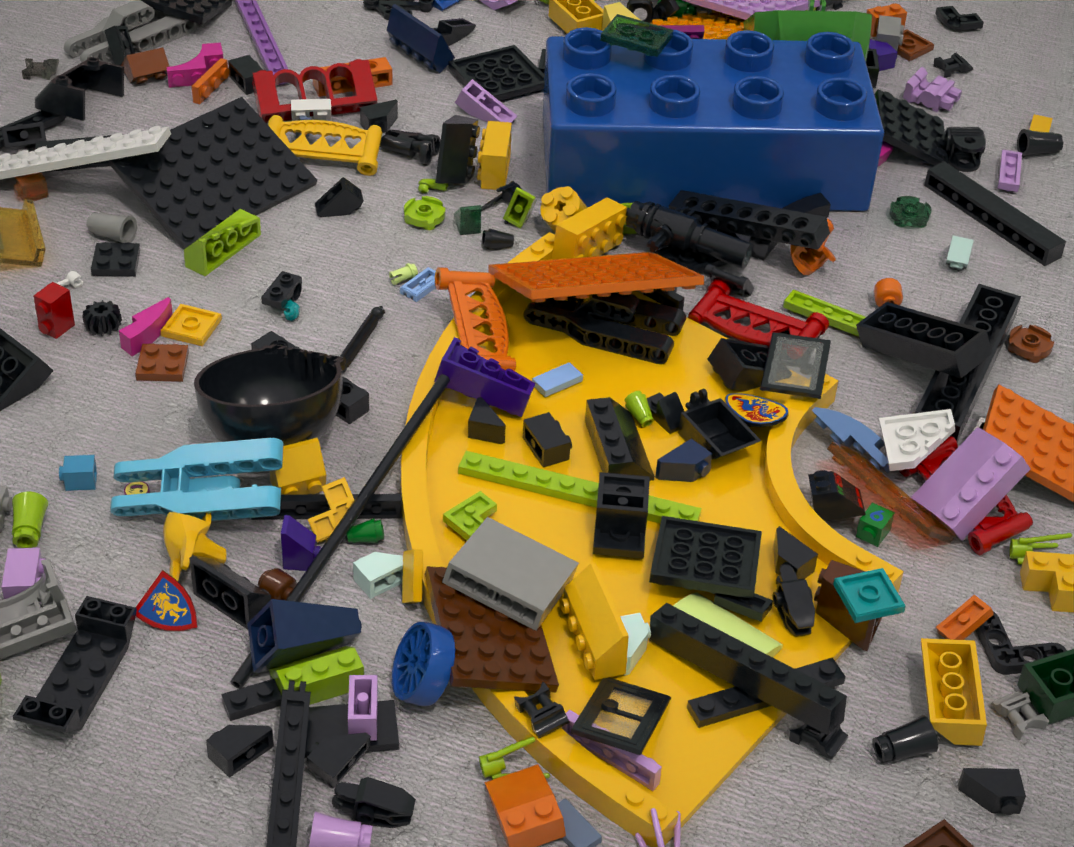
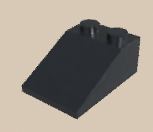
M721 338L707 360L713 366V370L722 378L724 385L728 389L747 391L761 386L769 346ZM778 366L775 382L789 379L792 376L787 367Z

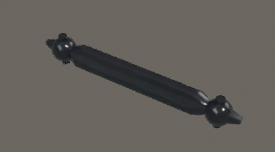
M383 306L374 307L371 310V313H369L340 356L346 358L345 369L342 373L347 370V367H349L377 326L378 321L385 314Z

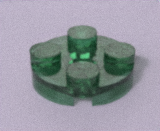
M901 196L897 198L896 202H891L889 214L895 220L894 224L898 227L924 228L930 220L931 206L927 202H925V205L919 202L920 198Z

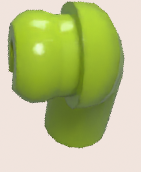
M421 179L418 183V190L421 193L429 192V188L447 191L448 183L439 184L435 183L436 179Z

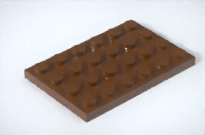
M427 566L425 578L436 625L448 629L452 633L455 642V660L450 673L451 686L537 692L542 682H545L550 692H557L559 683L542 625H540L537 631L442 583L447 568Z

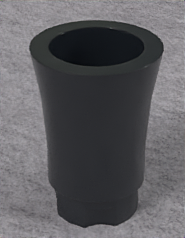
M1022 129L1017 138V150L1022 153V156L1059 153L1063 148L1064 142L1062 135L1058 133Z
M921 715L895 729L883 732L882 735L872 739L873 748L881 763L887 761L895 762L920 754L935 753L938 750L935 730L925 715Z

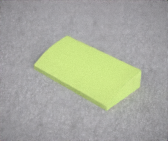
M698 592L684 597L673 605L771 657H774L783 647V644L721 606L714 604V602Z

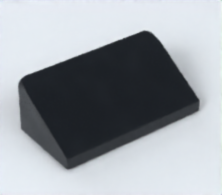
M112 26L105 30L114 63L121 66L126 55L135 54L127 26Z

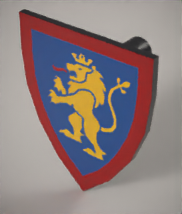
M162 570L137 604L136 617L155 628L168 631H183L197 628L196 610L191 597L176 579Z

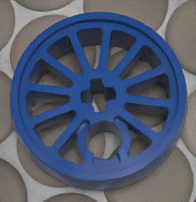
M417 622L404 634L397 648L392 667V688L398 699L417 706H430L443 694L450 680L451 667L454 666L455 642L452 633L448 629L429 622Z

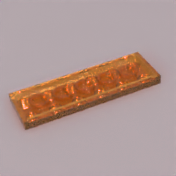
M832 441L827 448L834 455L832 459L841 466L846 465L850 468L848 473L854 478L864 480L866 482L865 487L870 492L876 495L879 493L883 497L881 501L885 505L900 511V518L909 524L914 523L917 526L916 531L926 539L930 537L938 543L940 541L951 543L956 536L876 469L856 450Z

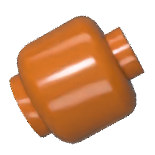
M884 278L875 284L874 298L878 307L886 302L896 305L902 303L903 291L898 280Z

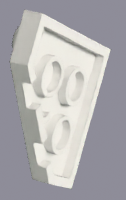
M951 409L879 418L890 471L915 468L955 432V423Z

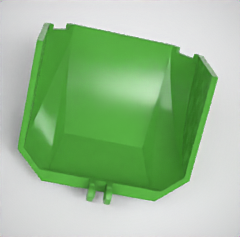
M808 0V11L775 10L755 12L744 21V31H757L767 35L771 40L808 41L812 35L819 32L839 33L851 39L852 42H859L862 46L865 61L867 58L872 14L856 11H825L826 0H819L820 11H813L815 0Z

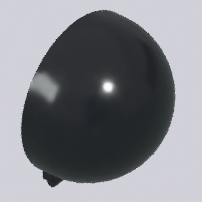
M277 344L265 345L260 349L235 353L210 363L196 375L194 388L197 405L207 426L222 442L277 438L282 440L284 446L314 438L319 439L330 427L338 412L343 391L342 371L345 369L346 358L314 351L308 352L307 350L293 347L288 348L287 346Z

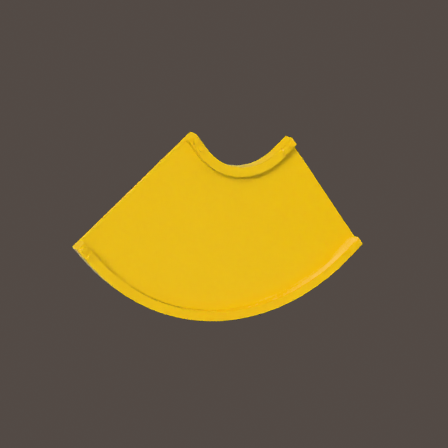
M547 233L508 263L551 260L555 234ZM495 278V285L492 290L497 296L505 314L509 336L507 355L516 360L515 372L532 381V378L570 362L583 374V381L547 397H544L534 387L522 417L509 414L507 411L495 406H490L506 425L505 443L502 444L468 438V420L477 399L467 397L453 389L445 388L402 452L401 501L407 550L422 549L423 551L422 600L433 624H436L425 578L427 566L447 568L451 559L467 542L466 539L443 522V514L479 491L497 504V511L488 516L489 518L578 562L579 564L573 579L588 565L596 563L620 616L641 613L644 623L647 622L650 626V616L664 604L668 603L673 606L692 593L698 592L714 602L716 594L707 591L687 590L682 587L662 586L649 582L661 523L647 520L644 559L593 554L596 507L458 473V466L465 452L470 451L599 483V474L602 470L585 423L586 401L610 397L626 408L625 398L635 391H641L647 398L659 392L663 396L676 392L684 411L688 410L685 405L690 402L691 393L699 392L701 389H706L710 401L721 398L726 403V396L728 394L740 393L766 398L788 408L789 416L779 424L766 427H749L761 441L718 459H712L711 470L706 476L700 477L694 482L658 480L656 477H654V480L649 481L650 496L702 508L700 522L762 531L755 594L773 600L772 594L776 592L777 584L775 581L779 575L775 572L773 545L776 529L779 526L818 554L815 572L805 578L808 587L812 591V601L815 608L814 626L811 627V634L794 636L785 628L774 604H772V609L762 622L727 610L783 644L782 649L773 658L795 669L832 657L836 661L851 645L852 641L816 613L818 602L814 601L818 586H821V584L817 583L822 568L827 569L831 560L865 572L883 568L896 591L899 592L904 571L857 546L831 528L809 505L793 473L791 463L792 448L802 432L817 417L812 409L815 407L827 409L835 401L839 380L825 374L821 399L762 391L760 387L747 391L730 390L724 385L722 378L713 370V366L707 360L721 338H728L686 317L683 328L678 335H668L673 339L674 347L667 362L656 364L585 346L564 332L528 323L524 319L523 313L528 304L532 303V300L524 297L521 293H517V290L510 288V286L503 284L502 281ZM476 291L471 296V298L479 302H484L481 298L482 293ZM632 291V294L639 299L659 303L637 291ZM480 307L471 312L484 319L488 318L485 315L486 310ZM454 318L443 331L420 374L409 406L406 424L434 385L441 360L453 338L459 339ZM487 324L475 328L488 336L492 335L489 332L490 326ZM486 341L479 345V347L492 353L496 352L493 348L495 344L491 341ZM790 371L792 376L789 379L775 382L810 388L811 378L807 380ZM550 412L552 417L560 423L565 435L570 437L572 449H570L569 460L543 468L522 437L523 420ZM632 415L653 474L656 476L657 460L686 441L678 434L679 430L669 434L655 420L649 426L642 427ZM563 593L541 624L559 683L557 692H550V699L552 702L561 704L565 713L570 709L580 715L602 679L594 680L591 670L585 668L583 651L578 650L576 635L574 632L571 633L569 629L568 616L563 614L561 610L560 600L564 598ZM648 638L646 651L631 673L610 678L671 697L666 710L642 752V755L652 758L657 764L662 766L660 784L652 791L588 751L565 732L562 727L538 738L532 730L531 718L526 711L522 713L518 711L514 700L515 696L528 697L535 694L536 691L472 688L484 706L517 742L531 737L535 738V742L523 748L543 768L575 795L633 836L639 833L649 847H658L651 816L652 808H655L657 811L665 846L674 837V827L678 822L679 815L676 811L681 813L680 821L682 828L787 714L774 706H769L698 728L687 709L688 700L735 686L655 644ZM615 689L608 698L618 702L619 710L644 717L652 703L651 700ZM540 703L535 705L538 710L543 708ZM601 710L593 724L600 729L632 739L640 721Z

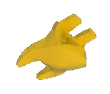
M169 512L163 526V538L170 556L169 575L179 581L181 570L188 569L190 565L189 558L192 555L213 558L220 563H225L227 558L226 549L217 545L206 536L211 525V513H205L203 519L177 512Z

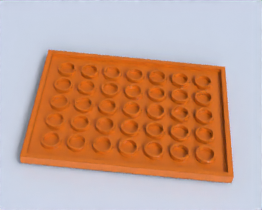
M653 252L488 265V273L493 274L496 280H500L503 284H507L510 288L517 290V293L530 298L532 302H545L546 298L567 300L568 296L585 299L589 298L590 294L607 297L611 296V293L619 292L621 295H630L632 291L640 290L642 293H652L654 289L660 288L662 291H674L675 287L695 289L696 285H704V275Z

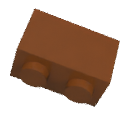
M164 47L126 55L121 66H124V74L130 83L137 82V84L147 82L149 78L153 77L155 79L166 77L167 67H170Z

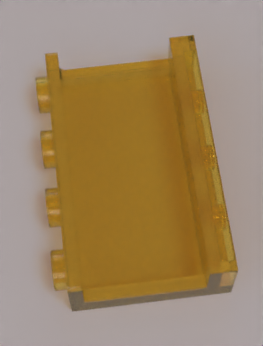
M24 199L22 210L0 207V263L41 267L46 249L33 200Z

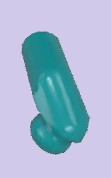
M289 300L283 307L286 309V311L284 310V315L287 320L293 321L299 317L300 306L294 301Z

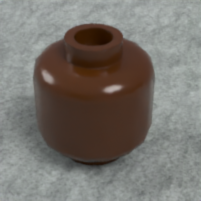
M279 568L265 571L258 581V587L265 589L271 595V599L285 601L297 585L295 578Z

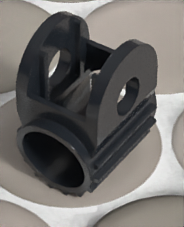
M948 127L945 131L944 141L947 144L945 151L948 153L949 164L958 171H976L980 167L981 155L984 153L986 146L983 130L979 127ZM960 160H967L969 163H963Z

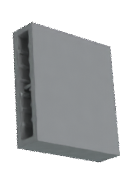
M487 517L448 563L442 583L537 631L563 595L564 587L573 580L579 563Z

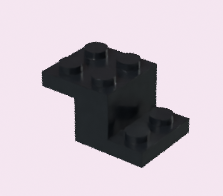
M600 472L593 554L644 559L650 477Z

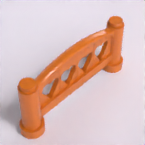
M437 267L435 272V288L437 290H447L448 288L459 340H461L460 345L467 349L470 347L477 349L479 356L486 360L492 358L498 361V364L504 370L511 369L515 371L516 360L507 355L509 336L505 314L497 296L492 290L495 285L494 275L487 272L449 271L448 268ZM474 291H479L482 293L481 298L484 302H479L467 295ZM480 307L486 310L485 315L488 318L484 319L471 312ZM487 324L490 326L489 332L492 335L488 336L475 328ZM486 341H491L495 344L493 348L496 352L492 353L479 347V345Z

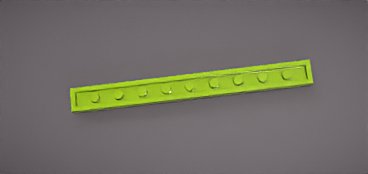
M470 451L465 452L458 466L459 474L597 508L599 486L597 482ZM649 495L647 520L661 523L662 516L699 521L702 508Z

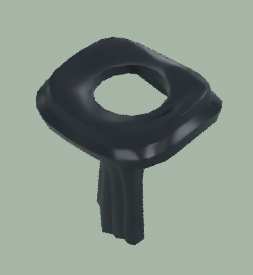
M651 0L628 1L627 9L634 13L638 8L645 9L647 17L642 22L652 23L654 8Z

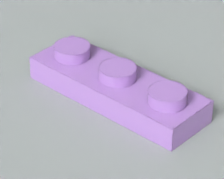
M1002 149L998 189L1018 192L1022 161L1021 152Z

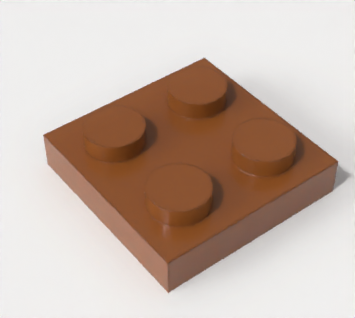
M142 344L135 373L136 381L183 382L189 354L188 345Z

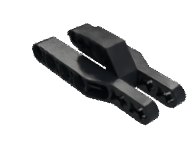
M619 292L611 293V296L607 297L590 294L589 298L585 299L568 296L567 301L546 298L545 302L529 303L523 313L524 319L528 323L564 332L582 345L656 364L667 362L674 347V341L668 335H678L686 321L685 312L679 308L639 299L634 294L621 295Z

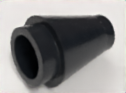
M490 228L483 231L482 247H487L488 250L513 247V234Z

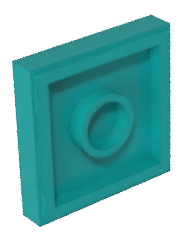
M883 568L834 578L833 585L855 623L904 613L906 606Z

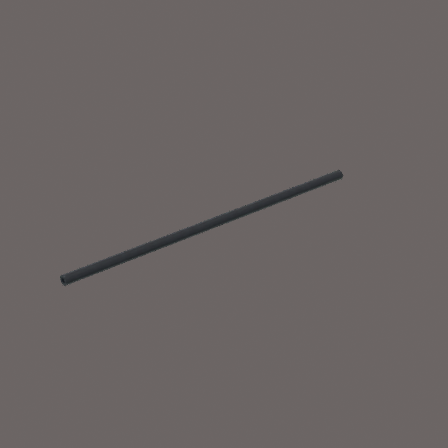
M442 374L436 380L286 601H302L450 383L448 376ZM251 652L231 679V684L236 688H242L253 673Z

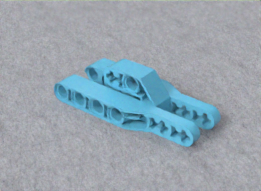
M277 438L191 444L183 445L157 459L118 462L114 465L113 477L115 480L127 483L162 480L161 492L114 496L111 499L110 512L116 516L167 515L169 512H177L203 519L205 513H211V521L276 516L280 513L281 487L253 484L252 487L240 488L241 481L235 476L191 479L189 477L279 470L283 466L284 443Z

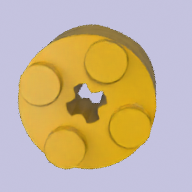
M566 186L556 188L544 194L541 198L540 212L545 222L556 232L557 224L583 211L587 206L571 187Z

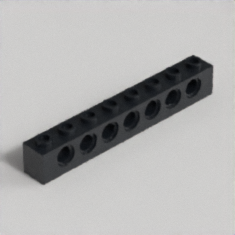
M680 190L669 204V208L673 210L678 207L683 208L687 206L690 211L695 210L696 217H700L699 222L702 225L704 223L708 224L714 230L818 250L830 234L827 218L809 213Z

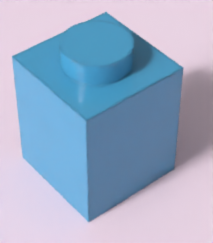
M95 455L64 456V464L59 466V480L64 481L65 491L96 490L97 467Z

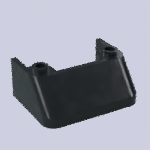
M95 57L87 58L86 61L52 79L35 97V108L84 121L86 120V89L120 97L124 96V66L99 61Z

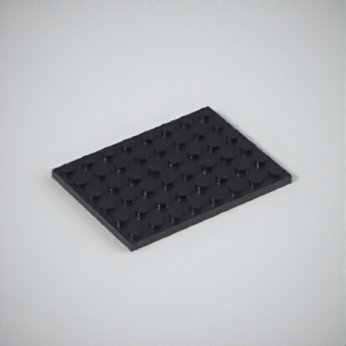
M243 97L171 129V135L157 152L108 161L113 170L183 250L239 209L256 216L315 186L317 183L314 175Z

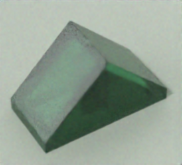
M481 205L460 207L454 213V219L460 235L481 233Z

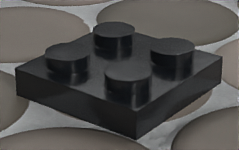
M96 243L91 265V275L136 277L140 256V243Z

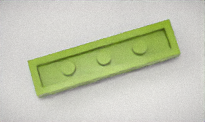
M794 289L784 300L783 308L809 317L814 312L821 313L828 319L830 326L851 333L854 336H859L856 324L866 318Z

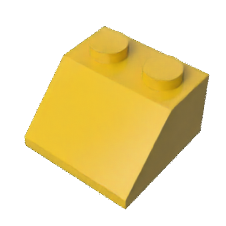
M318 438L283 446L282 468L270 471L271 484L278 488L281 487V495L317 494L323 491L321 486L326 485V471Z

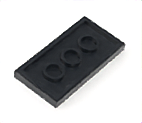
M394 700L378 701L377 740L370 741V748L366 752L399 750ZM348 704L309 707L305 758L308 757L307 752L315 742L320 743L326 736L348 734Z

